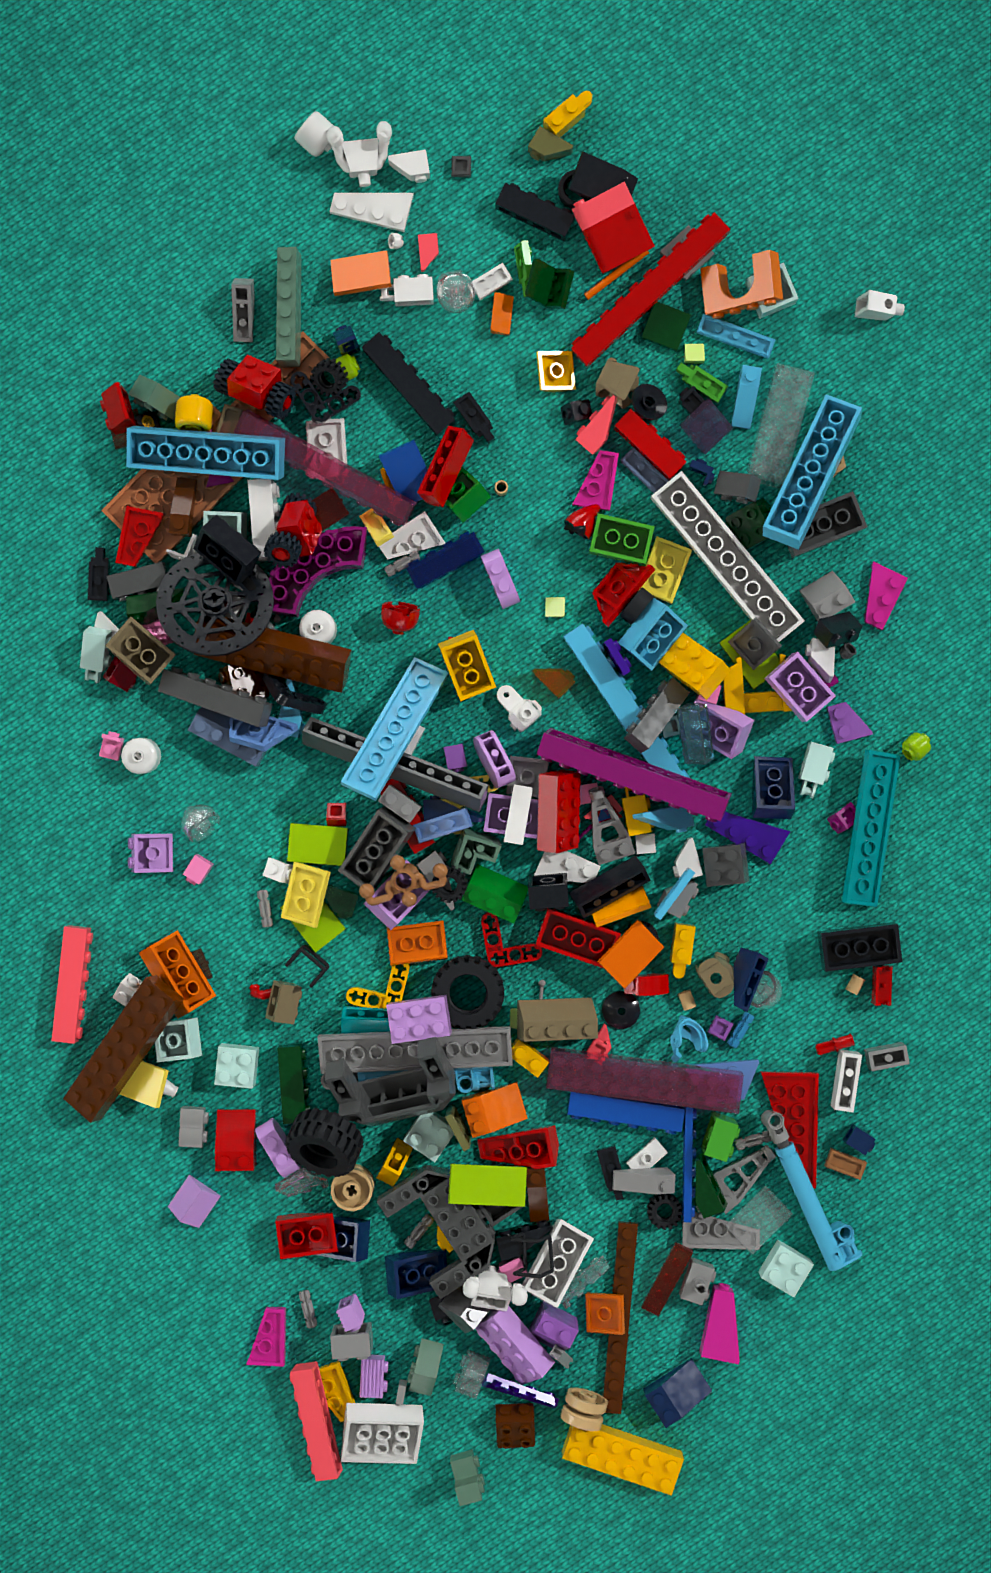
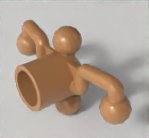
M395 855L390 860V866L395 871L391 880L385 883L386 894L373 898L374 888L370 884L361 885L359 894L365 898L369 905L374 906L392 900L395 894L403 893L402 903L407 907H411L417 901L416 895L411 891L417 888L432 890L445 886L448 868L442 863L436 864L433 867V874L439 880L427 883L425 876L419 873L416 866L405 863L402 856ZM401 873L409 875L411 884L402 883L398 875Z

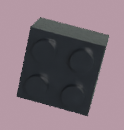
M567 873L530 875L528 879L530 909L544 911L546 908L561 910L569 907Z

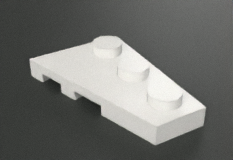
M424 511L392 532L394 537L379 546L387 559L410 554L413 551H420L446 543Z
M544 851L534 876L567 873L568 881L587 883L596 878L601 866L568 851L560 853Z

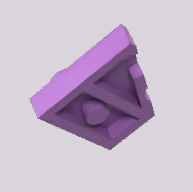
M847 702L826 707L836 744L873 734L871 729Z

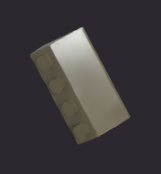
M592 998L517 1000V1039L523 1042L598 1039V1018Z

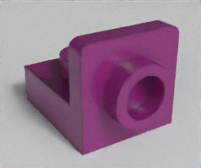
M849 802L835 814L829 816L827 820L831 828L838 834L850 828L854 824L856 808L852 802Z

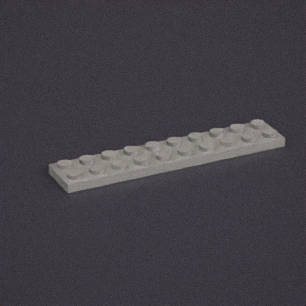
M510 1026L451 1029L452 1034L450 1036L437 1037L453 1068L513 1066ZM390 1032L318 1035L321 1074H325L326 1062L343 1058L352 1073L421 1068L422 1066L418 1061L419 1040L392 1044Z

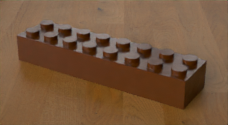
M205 617L203 628L207 626L211 618ZM225 617L231 623L235 622L233 619ZM217 619L211 627V629L225 627L227 625L223 623L221 620ZM242 622L245 627L250 625V623ZM266 628L256 641L238 652L223 656H204L195 653L194 655L342 693L348 680L352 649ZM233 631L208 634L205 640L222 641L232 638L236 634Z
M157 975L145 977L63 1099L90 1123L101 1120L175 1014L184 998Z

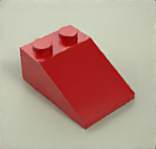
M256 1109L217 1110L215 1171H254L256 1168Z
M295 1213L277 1216L275 1223L280 1259L338 1252L333 1213Z

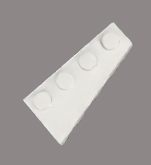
M334 193L330 214L405 232L414 193Z

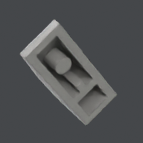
M234 278L231 284L233 341L253 342L254 279Z
M435 850L419 862L417 866L428 881L432 882L434 877L433 867L438 863L447 866L445 862L448 860L441 851L438 853ZM448 877L443 887L448 891H452L450 878ZM444 900L451 911L455 909L453 901L447 903V900Z
M667 1167L613 1170L612 1189L648 1194H671L675 1192V1174Z

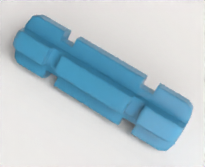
M748 1012L743 1013L742 1021L739 1020L732 1033L733 1036H730L727 1041L734 1048L738 1047L740 1044L739 1040L744 1037L749 1028L748 1024L752 1023L754 1016Z

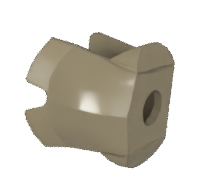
M609 358L596 382V396L607 397L609 395L612 397L615 395L617 396V405L622 409L628 407L632 402L628 394L633 392L639 385V376H637L639 368L618 363L615 358Z
M715 952L713 958L705 960L699 967L697 964L695 965L700 979L709 993L716 998L727 996L734 988V967L729 963V957L720 952ZM713 973H719L722 976L720 983L714 984L711 982L710 977Z

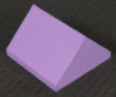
M189 1175L168 1205V1208L180 1222L200 1228L221 1195Z

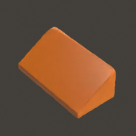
M498 292L494 293L490 333L510 335L514 296Z

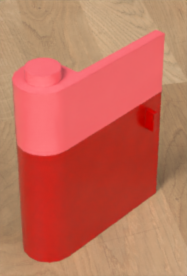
M625 181L586 202L582 199L573 204L575 208L571 210L602 274L655 247Z

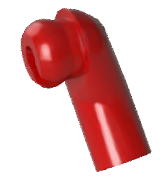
M258 984L249 986V993L252 997L261 1000L270 998L272 988L260 990Z

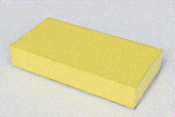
M375 506L359 516L378 547L394 537Z

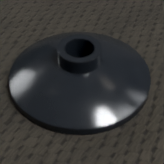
M642 384L633 391L631 397L632 405L641 417L648 420H657L666 413L667 400L659 388L651 384Z
M616 991L604 1000L602 1014L605 1021L611 1027L626 1029L637 1022L640 1015V1005L632 994ZM624 1008L625 1013L619 1014L618 1009Z

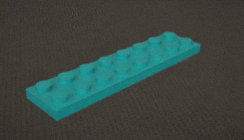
M865 749L842 902L874 907L878 905L901 755Z

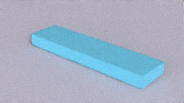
M704 313L696 332L769 359L775 343L773 338L720 319H713L712 316L705 315Z

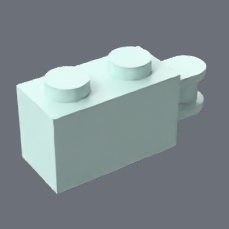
M89 626L83 632L80 668L85 669V680L89 681L91 679L99 683L101 673L111 664L110 650L105 645L110 641L112 631Z
M808 742L798 779L803 780L800 795L806 794L810 798H814L817 785H823L824 782L828 781L830 771L827 770L829 763L832 764L835 757L834 748ZM807 781L813 783L812 788L806 787Z

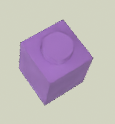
M463 744L444 747L447 768L449 770L452 769L454 772L464 771L463 767H467Z

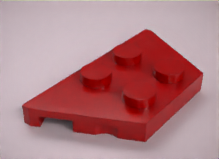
M616 563L594 589L592 594L603 617L602 621L607 627L611 625L656 570L652 565L639 566L632 563L628 565Z

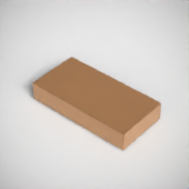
M830 1148L824 1163L825 1167L861 1180L867 1165V1161Z

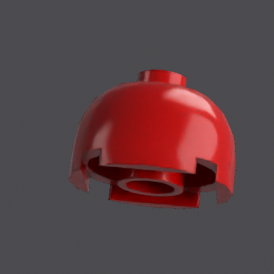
M393 602L383 603L381 608L383 624L388 629L393 630L394 634L402 635L404 632L413 629L418 623L420 608L418 609V606L406 602H399V605H392Z

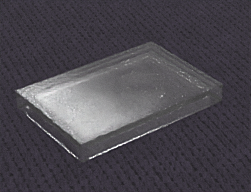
M764 1186L725 1227L753 1255L793 1213L767 1186Z

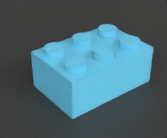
M653 598L618 643L639 663L652 671L688 625L667 605Z

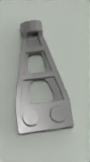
M599 786L590 789L588 792L591 799L592 844L598 864L601 865L635 854L631 837L605 796L604 788ZM606 808L611 819L599 822L597 812ZM614 826L619 834L618 838L603 842L601 839L602 829Z
M767 1144L762 1149L713 1172L728 1203L724 1211L725 1214L741 1202L768 1163L777 1157ZM753 1161L757 1165V1169L751 1176H746L741 1167ZM732 1173H738L743 1178L742 1184L736 1191H732L724 1182V1178Z

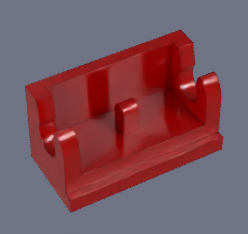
M891 965L873 966L871 1003L875 1006H881V1004L891 1006L893 966Z

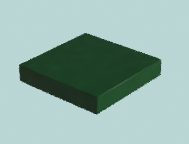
M657 302L652 308L641 338L677 352L691 314Z

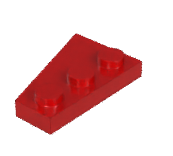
M126 506L115 563L136 567L166 514Z

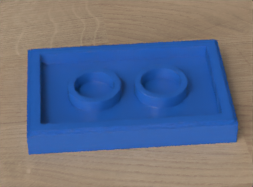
M415 440L380 454L379 458L402 507L404 508L422 500L417 492L428 469Z

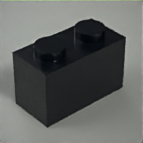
M848 611L819 619L814 634L826 648L856 641L863 626Z

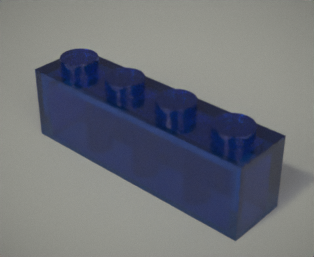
M467 531L459 536L460 539L453 543L451 540L442 545L443 549L437 552L436 550L428 552L423 560L419 561V559L410 562L406 570L417 590L426 587L484 555L485 551L475 533Z

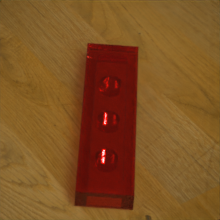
M675 1242L641 1305L642 1309L657 1316L660 1315L691 1258L693 1250Z

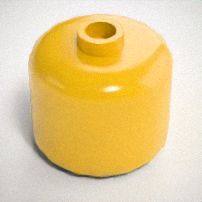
M196 394L179 398L176 402L175 427L181 430L209 432L212 426L213 404L210 400Z

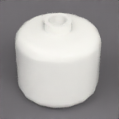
M315 111L295 134V140L312 156H320L324 150L328 152L331 149V145L327 140V131L334 125L322 114Z
M312 610L301 619L299 631L301 637L331 644L337 634V625L333 617L327 612Z
M132 739L122 749V763L131 773H150L160 764V748L151 739Z

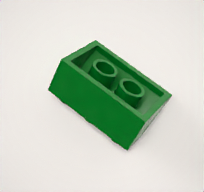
M477 864L462 897V901L511 923H515L528 893V886Z

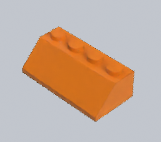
M178 930L139 952L151 975H157L184 998L175 1012L177 1019L216 996Z

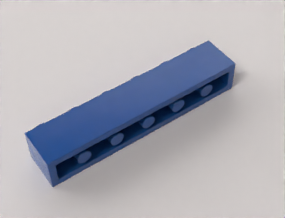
M570 1089L567 1115H571L570 1117L573 1119L587 1117L593 1122L606 1120L612 1125L625 1123L631 1128L645 1126L647 1130L658 1131V1129H664L669 1134L682 1132L685 1114L684 1106L577 1089Z

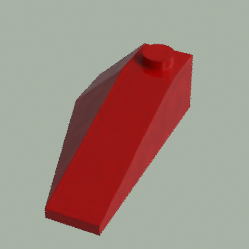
M555 1125L477 1139L481 1159L506 1162L518 1166L522 1165L534 1169L554 1167L557 1164L559 1142Z

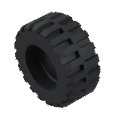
M457 956L447 961L438 970L433 980L431 997L447 996L450 1023L453 1028L476 1029L481 1026L483 1028L496 1018V1015L502 1008L504 1002L502 977L499 975L496 967H493L491 963L481 959L479 956ZM462 975H473L483 982L486 989V997L478 1008L462 1010L454 1005L450 998V987L456 978Z
M319 1108L307 1109L299 1113L285 1141L288 1154L291 1155L293 1160L297 1161V1164L304 1166L308 1171L316 1172L315 1174H323L326 1177H340L351 1172L355 1167L364 1143L360 1130L356 1129V1125L353 1122L350 1123L346 1117H341L336 1112L332 1113L326 1109L319 1110Z

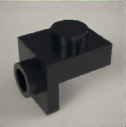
M692 386L690 389L686 387L679 394L681 398L678 403L693 418L698 416L708 406V403L696 392L695 386Z
M589 399L572 401L561 407V416L565 425L589 420L593 414Z
M436 1296L429 1299L435 1321L443 1326L449 1325L453 1321L438 1307L445 1297L440 1299Z

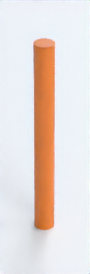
M649 251L623 263L584 293L587 300L591 299L647 256Z

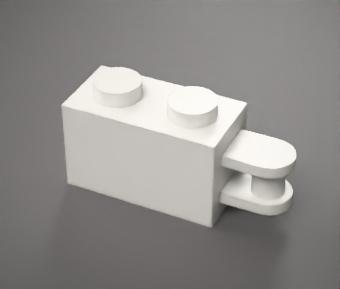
M420 274L415 278L401 275L394 279L392 287L379 289L381 290L380 301H395L396 306L434 305L433 279L427 274ZM389 290H394V295H389Z

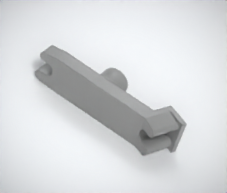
M556 1344L549 1353L550 1356L567 1369L569 1368V1363L573 1362V1358Z

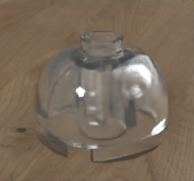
M456 272L454 275L443 276L438 282L436 288L437 298L442 308L446 311L462 313L473 304L475 287L471 278L467 275Z
M208 805L190 806L184 811L181 827L191 842H193V839H196L198 842L215 830L212 827L215 823L219 824L220 816Z
M763 972L751 1006L761 1010L770 1009L780 1001L782 986L780 980L771 972Z

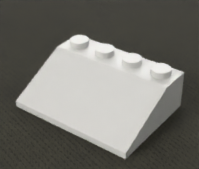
M346 1403L341 1462L417 1464L424 1425L423 1406Z

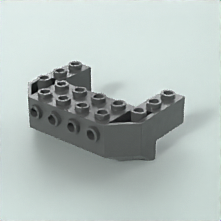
M437 1037L418 1041V1061L422 1066L421 1068L357 1082L344 1058L326 1062L325 1082L339 1104V1116L346 1117L348 1121L375 1126L444 1110L456 1094L455 1071Z
M425 1165L411 1172V1176L378 1196L377 1203L388 1218L419 1197L421 1198L459 1259L430 1277V1285L441 1299L462 1286L468 1278L477 1276L489 1268L496 1232L491 1224L486 1222L485 1215L476 1205L448 1204L449 1169Z

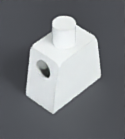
M869 290L857 298L855 317L884 321L894 315L902 316L905 306L904 304L897 303L896 295Z

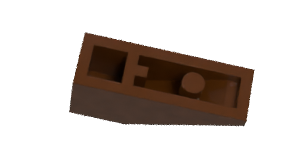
M177 477L168 531L173 536L192 537L197 479Z
M527 1167L526 1181L530 1222L548 1221L549 1210L545 1168L534 1169Z

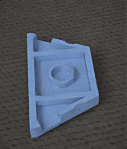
M271 716L267 726L257 727L232 717L229 720L230 742L264 752L298 730L296 723Z
M759 1060L685 1064V1068L705 1102L744 1100L759 1065Z

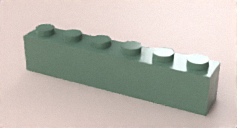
M277 247L276 361L281 368L300 367L301 254L297 247Z

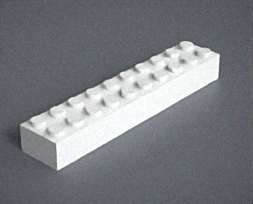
M682 471L650 497L751 621L757 617L778 642L804 622V619Z

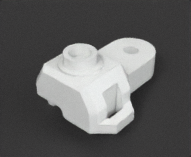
M508 685L498 689L497 700L508 711V719L511 722L510 726L514 730L518 729L519 732H523L541 717L542 707L536 700L523 699L514 688Z

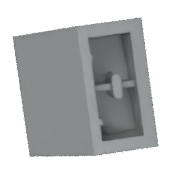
M690 880L667 912L678 918H681L682 915L686 916L690 908L688 905L690 899H694L699 891L697 888L698 884ZM673 886L665 888L657 903L658 907Z

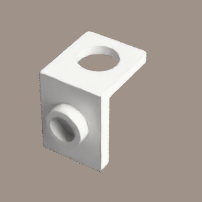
M192 534L184 554L169 549L166 552L172 558L178 560L187 558V556L197 553L193 548L198 536Z

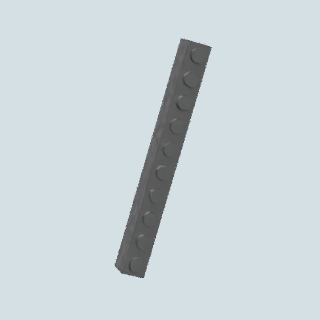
M310 717L302 731L304 745L352 763L366 739L313 717ZM403 753L389 777L477 812H480L487 798L488 784L407 753Z

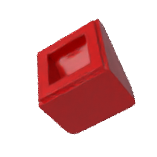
M327 803V826H346V803Z

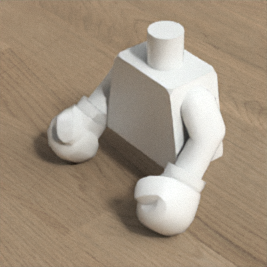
M386 121L378 123L376 128L377 138L344 141L339 127L332 126L327 131V140L334 151L337 164L344 172L349 173L350 178L358 177L360 187L371 185L370 176L377 175V170L383 167L387 159L392 128Z
M491 1265L478 1276L468 1278L463 1284L464 1295L472 1298L471 1306L507 1311L510 1301L517 1306H522L527 1302L528 1298L527 1289L523 1285L514 1283L512 1286L508 1282L507 1275L498 1273L497 1268Z

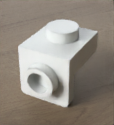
M268 857L263 876L289 884L293 865Z
M129 973L122 980L112 998L126 1007L143 981Z

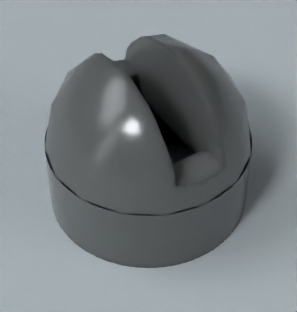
M845 643L840 648V656L843 659H850L857 653L856 648L851 643Z

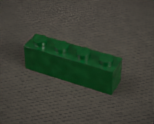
M302 1043L279 1045L277 1048L283 1124H293L299 1113L311 1109L310 1105H307L309 1086L305 1085V1079H308V1069L304 1067V1060L307 1059L306 1048H303Z

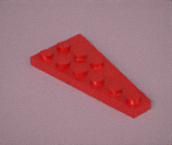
M760 1071L772 1111L778 1112L784 1117V1126L789 1135L788 1140L794 1143L813 1188H816L819 1073Z

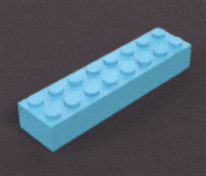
M827 394L825 395L763 525V536L799 550L861 419L862 407Z
M143 426L127 428L126 467L273 480H279L284 477L285 438Z

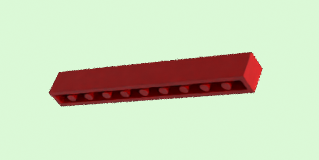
M715 212L711 216L709 214L706 215L700 222L701 226L697 229H691L683 243L679 241L671 249L673 252L668 257L664 255L657 262L658 266L654 270L649 269L643 275L644 279L639 284L636 282L629 288L630 293L626 297L621 296L614 303L616 306L611 311L607 309L600 316L601 320L597 324L592 323L586 329L587 333L583 337L579 336L572 342V352L587 368L730 234L731 229Z

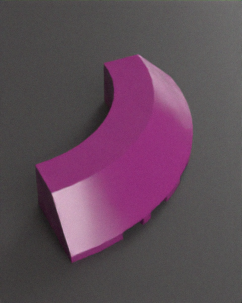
M351 526L326 530L320 534L313 555L299 557L296 565L294 564L293 567L288 566L286 569L283 565L282 568H278L277 564L268 578L274 596L273 614L298 618L305 597L320 580L341 570L363 569L366 554L367 527Z

